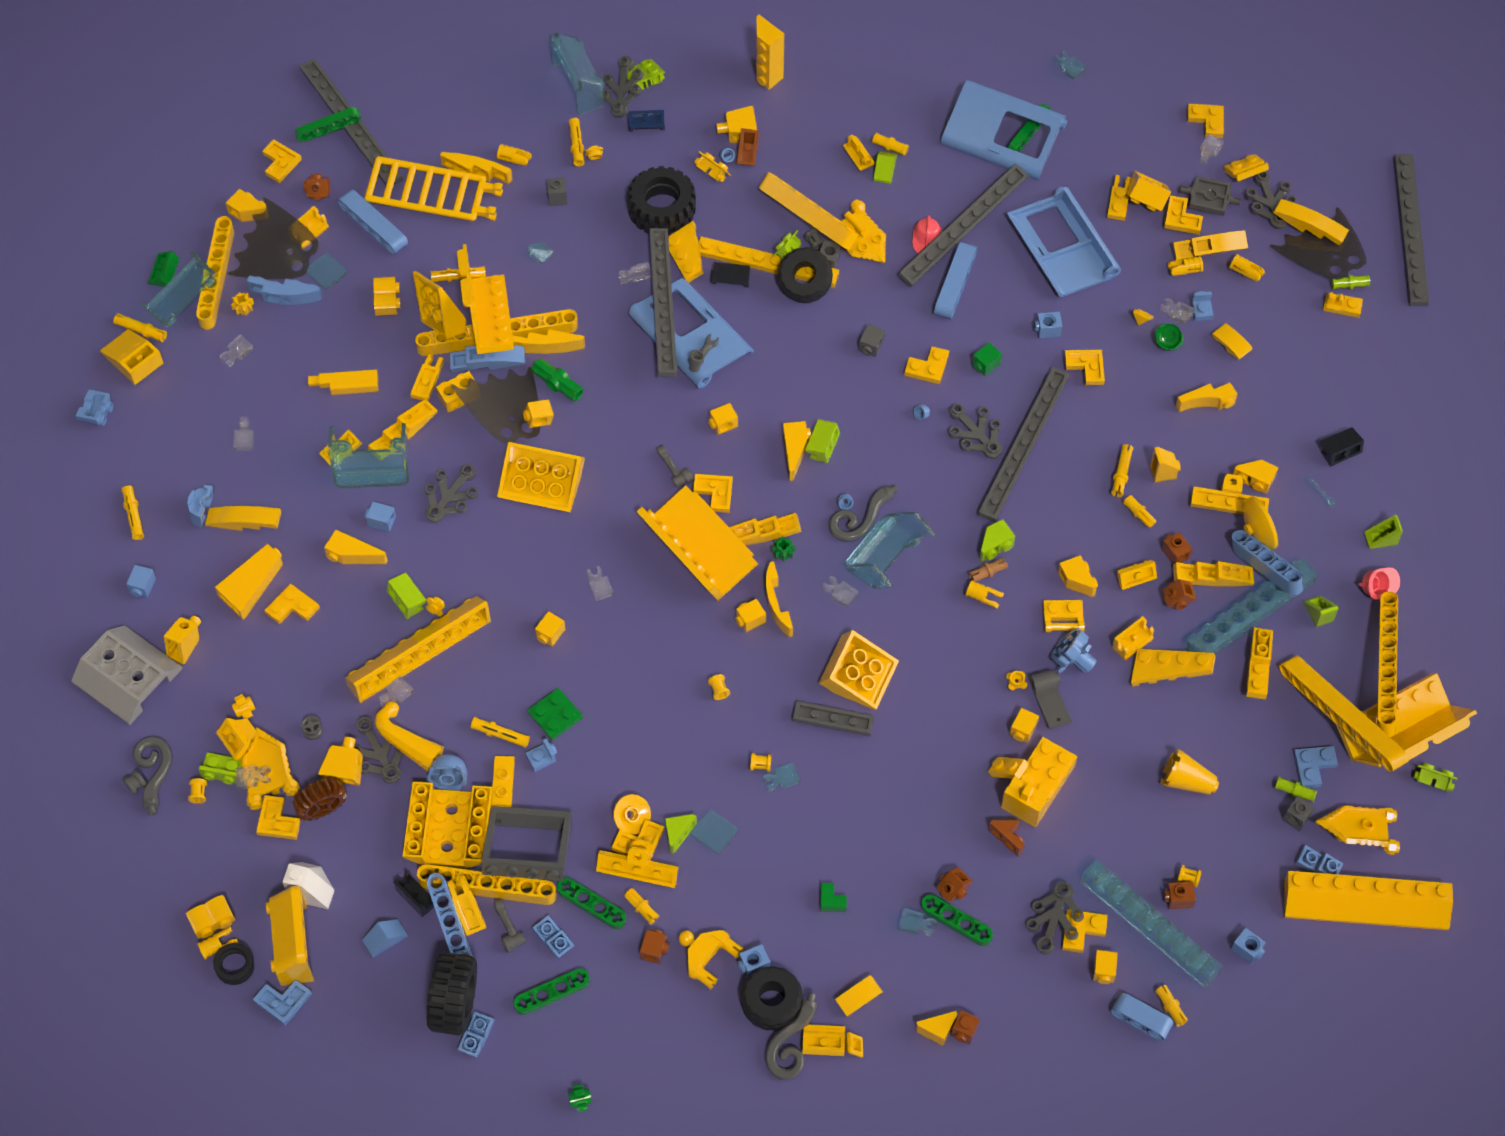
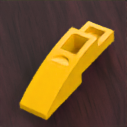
M1245 230L1196 237L1173 243L1176 260L1248 249Z
M1256 627L1253 629L1247 672L1246 697L1266 700L1273 630Z

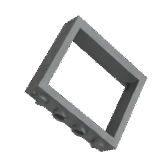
M492 806L481 861L482 875L563 881L572 828V812ZM496 825L563 830L558 863L490 858Z

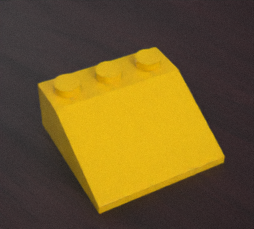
M414 271L413 277L421 322L446 339L465 333L466 319L443 288L419 272Z
M851 630L841 635L819 684L834 694L876 710L899 660Z

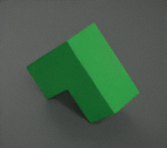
M821 883V912H846L847 896L834 895V883Z

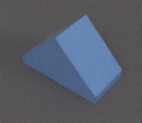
M395 919L377 922L362 941L373 958L404 940L408 935L399 920Z

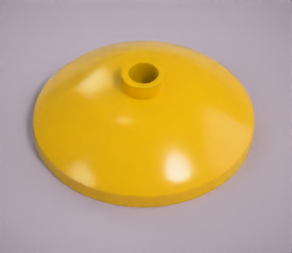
M1256 497L1247 498L1243 514L1246 534L1248 536L1252 535L1269 549H1276L1278 546L1277 532L1267 509Z

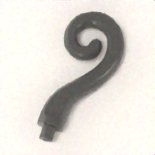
M885 485L875 492L870 500L864 522L853 531L846 532L841 530L838 523L843 518L849 519L847 528L851 530L858 524L856 514L847 509L836 512L829 523L831 534L836 539L844 542L855 541L865 536L873 526L880 507L894 498L893 494L898 491L896 485L891 487Z
M150 736L136 744L133 750V759L138 766L149 768L157 763L158 753L152 751L150 757L144 759L142 758V752L149 747L158 748L161 752V764L145 786L142 795L143 809L148 811L149 816L156 815V809L159 807L158 790L172 764V751L163 739Z
M808 993L807 1000H802L801 1008L796 1018L779 1030L768 1044L766 1065L770 1073L777 1079H793L800 1074L804 1067V1056L796 1047L784 1048L779 1056L781 1061L787 1060L789 1056L795 1058V1065L791 1069L781 1068L777 1064L776 1056L780 1045L786 1039L806 1027L813 1019L818 1004L815 1003V994Z

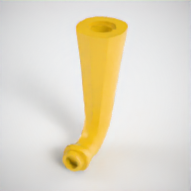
M387 702L375 716L377 731L389 743L428 772L432 761L442 755L444 746L393 724L389 719L397 716L399 706L395 702Z

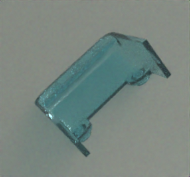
M557 32L550 34L552 65L554 67L561 64L575 90L577 114L580 115L603 107V88L605 84L602 77H598L588 58L582 39Z
M193 251L190 253L192 260L147 305L143 301L140 303L144 310L164 328L167 326L172 327L177 321L176 317L206 287L210 288L216 281L214 279L216 276L215 272Z
M402 423L401 437L390 441V449L352 451V445L348 441L336 440L334 426H330L328 450L334 484L339 488L406 485L409 482L410 475L406 423Z
M918 512L887 514L875 525L845 561L844 567L849 573L872 588H891L893 585L888 580V575L885 573L886 570L905 548H914L920 543L922 537L934 536L935 533Z

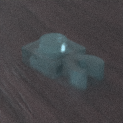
M1064 50L1061 54L1063 58H1060L1058 55L1055 56V62L1062 65L1061 70L1073 80L1086 71V66L1075 56L1070 59L1068 53Z
M793 763L774 769L775 775L766 774L763 776V782L772 781V784L767 785V791L774 790L776 785L779 784L781 789L800 783L799 775Z
M904 908L898 929L917 935L919 930H923L926 935L933 936L934 930L928 929L927 926H936L937 921L933 918L925 920L923 919L924 913Z

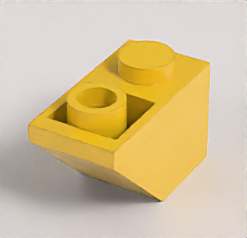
M241 189L226 202L228 213L241 222L262 220L269 217L267 205L263 201L255 199L249 192H244Z
M1258 460L1237 465L1233 475L1241 476L1243 484L1266 494L1276 477L1278 467L1264 460Z
M1081 555L1059 564L1058 573L1066 588L1090 597L1095 596L1098 587L1097 580L1091 576L1089 565L1086 561H1083Z

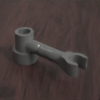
M709 334L701 350H693L690 353L689 369L692 372L700 370L707 353L718 345L719 337L712 341L710 340L711 334Z
M663 444L656 448L658 455L674 475L671 479L676 488L694 481V477L687 467L681 471L677 468Z
M502 899L494 902V909L508 933L507 936L501 938L505 951L509 953L514 951L516 947L525 944L526 940L522 932L516 933Z

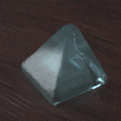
M542 242L528 247L529 255L541 264L554 254V251Z

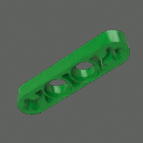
M1043 103L1040 105L1041 107L1051 110V107ZM1028 120L1011 141L1008 148L1020 152L1042 124Z
M356 107L347 108L298 127L295 130L297 141L306 142L359 122L361 119L359 109Z
M564 878L563 881L558 882V893L565 900L613 929H621L625 926L626 914L620 908L570 878ZM570 885L571 891H570V890H566V891L564 892L562 886H565V887H566V886ZM586 894L589 896V900L581 903L578 901V896ZM602 904L606 907V910L603 913H597L594 910L595 906ZM612 916H614V917H616V918H617L618 916H620V917H621V922H620V921H616V923H615Z
M927 895L922 899L921 909L926 915L980 946H987L991 943L993 932L987 925L935 895ZM934 902V907L927 908V903ZM942 906V908L939 911V914H937V909H939V907ZM944 911H951L954 917L947 920L942 916V913ZM968 921L971 924V928L964 930L960 927V923ZM975 926H976V927H977V931H975V933H974V935H973L972 933H973L974 928H975ZM986 932L987 938L980 939V934Z
M576 969L518 995L514 999L516 1012L520 1015H526L585 989L590 982L588 972L584 969ZM578 975L584 979L583 983L576 981ZM568 979H571V982H573V988H571ZM559 983L567 985V989L564 992H558L555 988ZM541 991L548 993V998L544 1001L537 999V994ZM530 996H533L536 1004L533 1005ZM520 1001L527 1003V1007L523 1009L520 1006Z

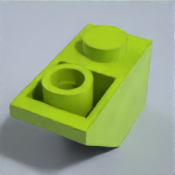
M1003 519L987 527L980 554L981 562L987 559L991 560L1000 552L1009 551L1014 546L1015 535Z

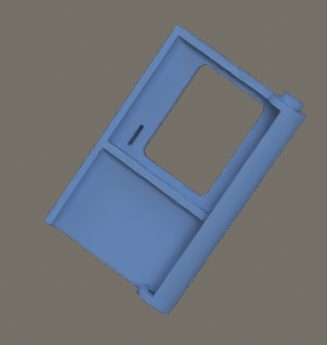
M966 80L943 133L941 144L1007 169H1011L1017 164L1029 175L1028 177L1039 180L1057 135L1061 129H1065L1068 120L1065 119L1066 116ZM1010 112L1051 128L1038 158H1033L994 143L1005 113Z
M1060 187L1052 197L1007 213V216L1059 297H1064L1110 280L1121 272V267L1068 187ZM1050 208H1056L1078 243L1048 252L1026 217Z
M681 278L671 284L672 293L678 292L706 320V323L682 337L675 333L677 366L698 388H703L710 382L713 373L749 352L752 354L754 350L686 279ZM653 295L639 303H634L629 309V316L656 343L654 310L650 306L654 302ZM709 334H711L710 340L712 341L719 337L718 345L707 353L700 370L692 372L689 369L690 353L693 350H701Z

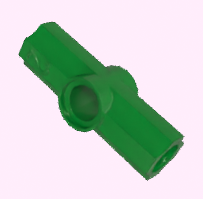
M542 358L534 362L531 371L544 380L552 391H559L573 402L581 398L584 388L571 380L566 371L561 368L556 369Z

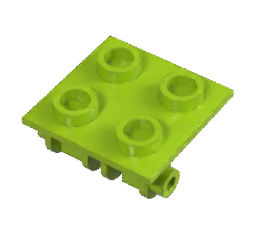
M650 59L635 65L628 72L627 77L629 81L632 78L633 70L640 69L644 76L636 84L643 90L648 88V83L650 86L661 83L665 79L663 75L665 71Z

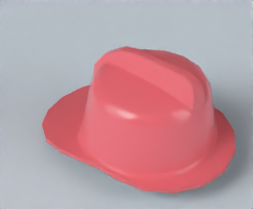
M930 215L927 218L921 219L913 229L912 244L918 254L942 233L938 222L932 219Z
M1380 568L1365 573L1362 582L1358 583V585L1362 587L1365 594L1375 600H1379L1382 593L1386 591L1397 593L1400 587V576L1394 568Z

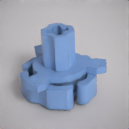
M1079 627L1064 636L1056 645L1058 650L1055 648L1052 651L1051 658L1059 665L1056 669L1059 673H1062L1072 663L1086 673L1097 662L1088 653L1091 645L1087 644L1089 637Z

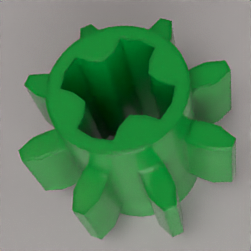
M782 537V539L774 540L775 546L772 547V553H776L775 559L779 558L783 562L788 558L792 559V552L796 550V546L792 545V539L788 540Z
M582 1084L572 1086L573 1092L568 1093L571 1108L577 1107L578 1112L588 1110L587 1105L592 1104L589 1088L583 1089Z

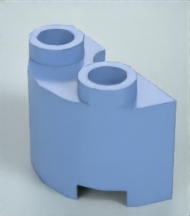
M89 389L84 398L83 407H79L75 415L76 419L82 422L105 426L108 412H112L114 405L110 401V393Z
M203 485L202 488L195 491L192 490L188 496L187 505L190 522L202 528L206 515H204L205 508H210L214 497L212 485Z

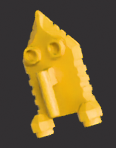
M856 199L850 205L853 214L848 211L844 215L845 219L842 220L843 223L859 233L850 250L847 249V252L852 257H862L863 259H873V261L885 263L886 234L867 216L865 203Z
M257 727L255 729L257 733L252 741H250V745L241 759L246 789H248L246 802L251 810H258L262 807V795L272 792L273 795H277L280 793V788H283L287 796L297 795L300 789L299 783L292 779L290 775L288 758L285 755V744L269 734L267 735V733Z
M1343 805L1315 822L1330 833H1333L1339 841L1346 844L1380 845L1387 854L1395 855V853H1399L1400 842L1395 839H1389L1387 823L1396 822L1397 810H1393V808L1376 809Z

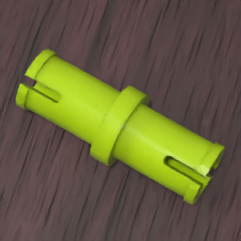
M1348 275V277L1332 278V289H1354V287L1370 286L1369 275Z
M1281 777L1278 778L1275 789L1292 794L1294 798L1298 796L1314 802L1317 790L1302 786L1300 782L1294 783Z

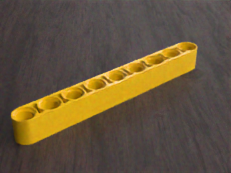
M571 309L510 318L512 335L524 338L528 337L529 332L547 335L550 329L573 333L578 328L577 313ZM473 324L465 326V333L448 339L436 331L419 333L415 338L418 354L421 356H428V354L437 355L465 350V347L476 346Z
M1386 591L1380 597L1377 726L1391 737L1396 731L1398 595L1394 592Z
M1296 655L1279 665L1282 675L1387 771L1393 772L1409 761L1408 755L1403 748L1301 657Z

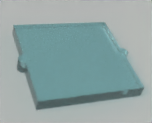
M327 252L318 260H314V263L304 270L325 290L338 283L348 273V270Z
M710 809L705 817L699 820V824L691 832V836L719 855L725 846L731 843L730 840L739 829Z

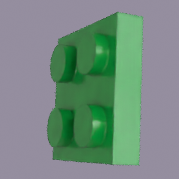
M559 688L527 710L530 717L551 741L583 719V715Z

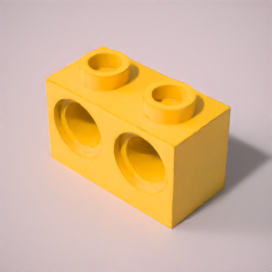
M469 371L436 386L438 398L448 413L481 397L480 388Z

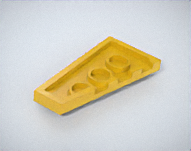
M1137 649L1131 681L1132 687L1146 682L1152 684L1165 679L1171 681L1177 680L1178 677L1186 676L1190 678L1213 674L1215 654Z

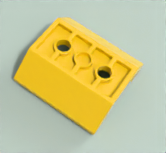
M413 782L403 858L420 865L429 864L458 869H468L482 864L493 787L472 786V792L436 790L433 787V783ZM450 807H456L458 809L457 812L452 815L448 814L446 811ZM445 844L453 846L452 850L448 852L443 851L442 847Z

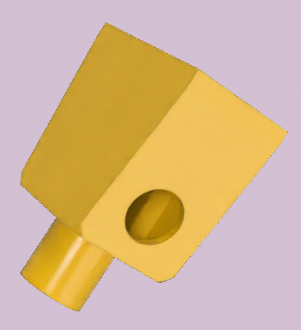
M753 106L729 111L726 113V122L716 123L717 134L728 133L730 143H740L741 128L757 130Z
M191 616L189 620L183 617L178 618L164 635L166 655L183 665L199 641L198 626L201 620L198 617Z
M344 737L342 746H330L318 774L325 779L328 777L337 778L341 783L360 786L363 755L358 749L354 748L356 740L351 737Z

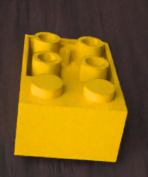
M129 329L100 350V353L134 385L164 364L160 351L148 340Z

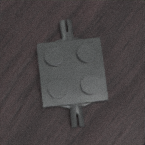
M1200 176L1196 177L1192 187L1181 185L1180 192L1190 194L1189 208L1223 216L1229 203L1240 205L1241 198L1231 196L1230 189L1232 183Z

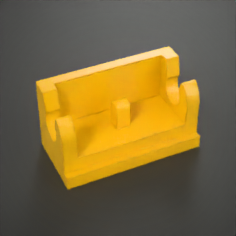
M315 206L310 208L288 228L291 240L303 249L329 227L325 215L322 214L320 216Z
M1143 616L1114 638L1112 648L1125 661L1133 656L1137 649L1143 648L1154 639V628L1146 626L1147 620Z

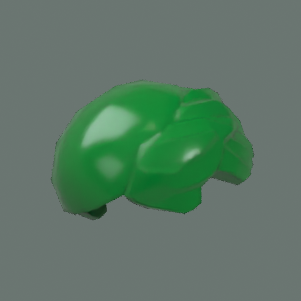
M1161 324L1154 333L1157 345L1165 351L1176 350L1183 344L1184 336L1179 327L1174 324Z

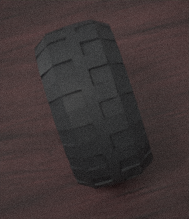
M810 247L797 248L789 252L780 263L778 269L780 287L790 299L796 302L811 303L818 301L826 295L832 284L833 272L831 264L826 256L816 249ZM800 268H813L816 271L815 278L807 284L798 283L795 280V275Z
M776 966L763 967L749 975L748 979L744 982L741 992V1005L744 1015L753 1025L767 1031L780 1030L793 1021L798 1015L803 1000L802 987L796 977L786 969ZM767 991H776L783 996L784 1000L777 1006H768L761 1002L760 996Z

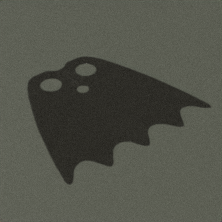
M263 197L266 210L263 213L252 215L257 226L255 231L243 235L248 243V247L244 251L234 254L240 262V266L238 269L227 274L248 278L249 275L259 276L264 279L301 277L308 270L309 258L315 254L319 245L318 240L294 216ZM305 240H309L312 243V247L308 251L301 249V243ZM293 249V253L287 254V250ZM296 260L301 261L303 265L299 271H294L291 267L292 263Z
M1338 207L1336 208V215L1330 219L1349 230L1340 245H1337L1325 236L1320 239L1308 230H1305L1299 236L1285 234V245H1270L1271 248L1299 265L1322 276L1336 280L1347 276L1348 272L1352 269L1363 267L1367 261L1363 247L1354 229ZM1334 255H1339L1340 258H1339V259H1334L1333 256H1334ZM1350 256H1357L1360 261L1357 264H1351L1348 258ZM1332 266H1339L1342 272L1333 274L1330 268Z
M528 367L527 373L524 376H519L509 369L507 377L503 380L489 374L488 381L485 384H480L469 378L468 388L461 389L451 384L455 393L475 418L499 441L508 444V442L514 443L522 437L530 439L539 435L540 427H533V431L530 433L522 430V424L528 423L523 417V411L526 409L527 403L539 401L531 367ZM513 416L515 421L511 422L508 418ZM509 428L513 434L511 437L506 438L501 434V430Z

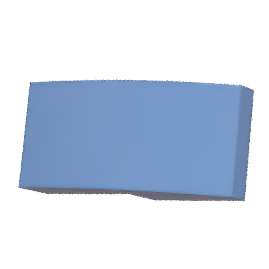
M1307 845L1302 847L1295 862L1296 865L1312 873L1338 875L1343 866L1342 862L1329 854L1322 855Z
M549 915L532 927L535 934L558 959L575 946Z
M474 1012L458 1050L478 1057L495 1019Z

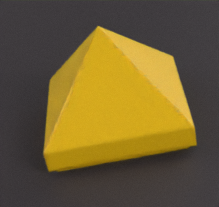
M1140 309L1133 311L1138 326L1154 318L1153 315Z
M850 1032L847 1033L845 1040V1050L847 1053L860 1058L863 1057V1038Z

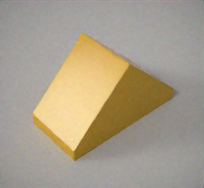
M957 1011L916 1022V1032L943 1046L957 1020Z

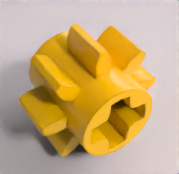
M239 292L235 297H232L233 303L231 307L232 310H236L237 315H247L250 311H253L252 305H254V300L249 297L248 293Z
M241 694L235 697V703L231 705L237 718L240 716L244 719L252 717L251 711L255 710V706L250 696L245 698Z

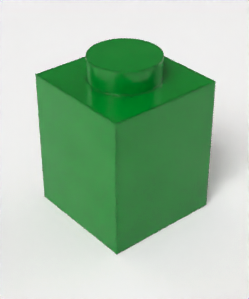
M989 342L973 355L972 365L977 372H981L986 376L1001 364L1002 353Z

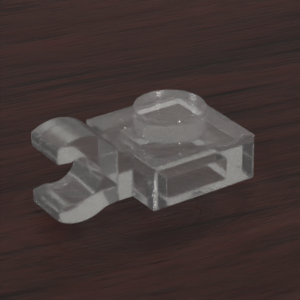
M1208 134L1201 145L1202 156L1199 161L1206 164L1210 156L1216 157L1222 149L1224 141Z
M240 417V430H234V450H253L254 432L249 430L250 422L248 417Z
M399 676L386 687L387 693L379 697L380 705L384 707L387 702H394L395 700L400 704L414 692L413 687Z

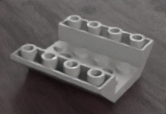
M123 625L107 630L80 658L71 682L127 724L131 725L143 712L140 704L163 679L171 682L183 667ZM108 653H113V654H114V657H113L112 659H110V660H105V659H104V657H105L106 654H108ZM142 674L143 678L140 681H134V676Z

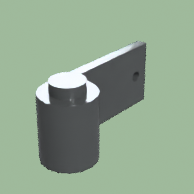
M1053 669L1030 675L1031 688L1049 729L1072 723L1058 690V684L1061 683L1059 673H1055Z

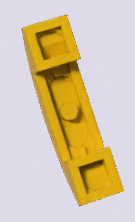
M774 561L769 563L766 575L768 607L778 627L788 637H793V626L789 612H780L774 587H778V574Z

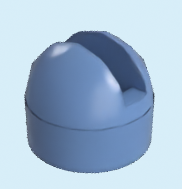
M724 148L720 152V158L724 162H732L735 158V152L731 148Z
M918 405L914 408V416L918 420L926 419L930 415V409L926 405Z
M847 493L841 494L838 497L839 507L842 510L852 508L854 502L851 495Z

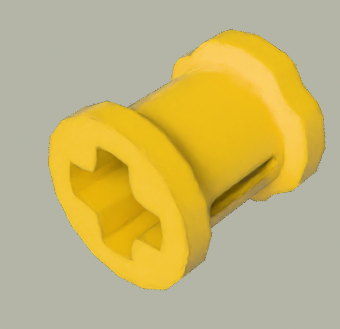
M722 674L708 679V684L713 689L715 700H722L730 695V690L726 688L725 678Z
M752 753L750 771L762 769L770 772L771 754L762 756Z
M200 778L191 779L189 781L191 786V793L188 796L189 802L195 804L205 803L206 797L204 793L207 781Z
M1182 865L1177 882H1193L1194 887L1197 888L1202 870L1195 871Z

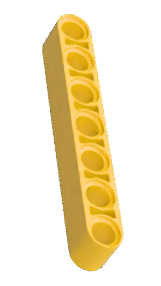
M767 172L759 189L848 250L852 248L859 233L774 174Z
M221 216L215 222L196 311L199 325L205 330L212 329L216 324L234 238L233 224L227 216Z
M429 864L422 865L417 870L419 884L425 889H428L427 879L422 877L426 874L438 873L444 878L451 877L460 894L464 891L459 882V877L464 875L467 880H471L469 887L475 896L541 905H551L557 898L555 885L547 880L482 875L480 871ZM435 879L432 887L435 889L441 887L442 880ZM486 882L491 883L489 887L482 886ZM505 885L512 886L509 890L502 889ZM524 888H531V889H532V890H531L530 892H528V893L522 892V890H523ZM546 890L552 892L550 895L547 896L542 894Z

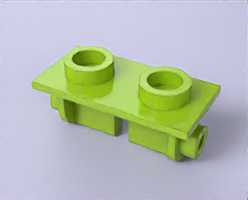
M798 230L793 234L789 232L782 238V241L775 247L777 250L772 255L773 257L778 254L781 259H784L789 252L801 246L800 239L795 236Z
M1423 763L1422 766L1417 765V768H1420V772L1416 771L1413 777L1417 779V782L1431 786L1432 780L1435 779L1434 787L1446 792L1453 791L1455 784L1451 782L1458 779L1453 777V772L1442 769V772L1434 770L1435 766Z

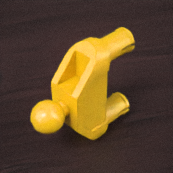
M687 930L681 932L678 938L682 946H690L688 948L689 977L692 980L698 979L709 989L713 988L712 985L717 983L718 978L706 971L704 967L717 951L723 948L736 959L739 957L738 953H742L744 949L731 940L729 934L723 930L702 933L696 940L693 933Z

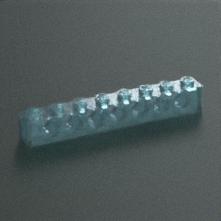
M1304 558L1290 563L1302 573L1303 591L1316 582L1319 573ZM1265 581L1256 592L1251 591L1242 602L1234 603L1228 612L1220 613L1214 622L1205 624L1199 633L1191 634L1186 640L1185 650L1187 652H1205L1216 655L1297 595H1290L1284 590L1279 591L1276 588L1280 587L1275 583Z
M1096 859L1083 872L1081 883L1204 988H1207L1219 975L1222 968L1219 962Z

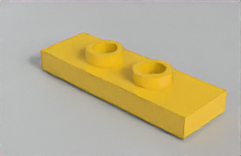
M495 756L491 807H512L514 756Z

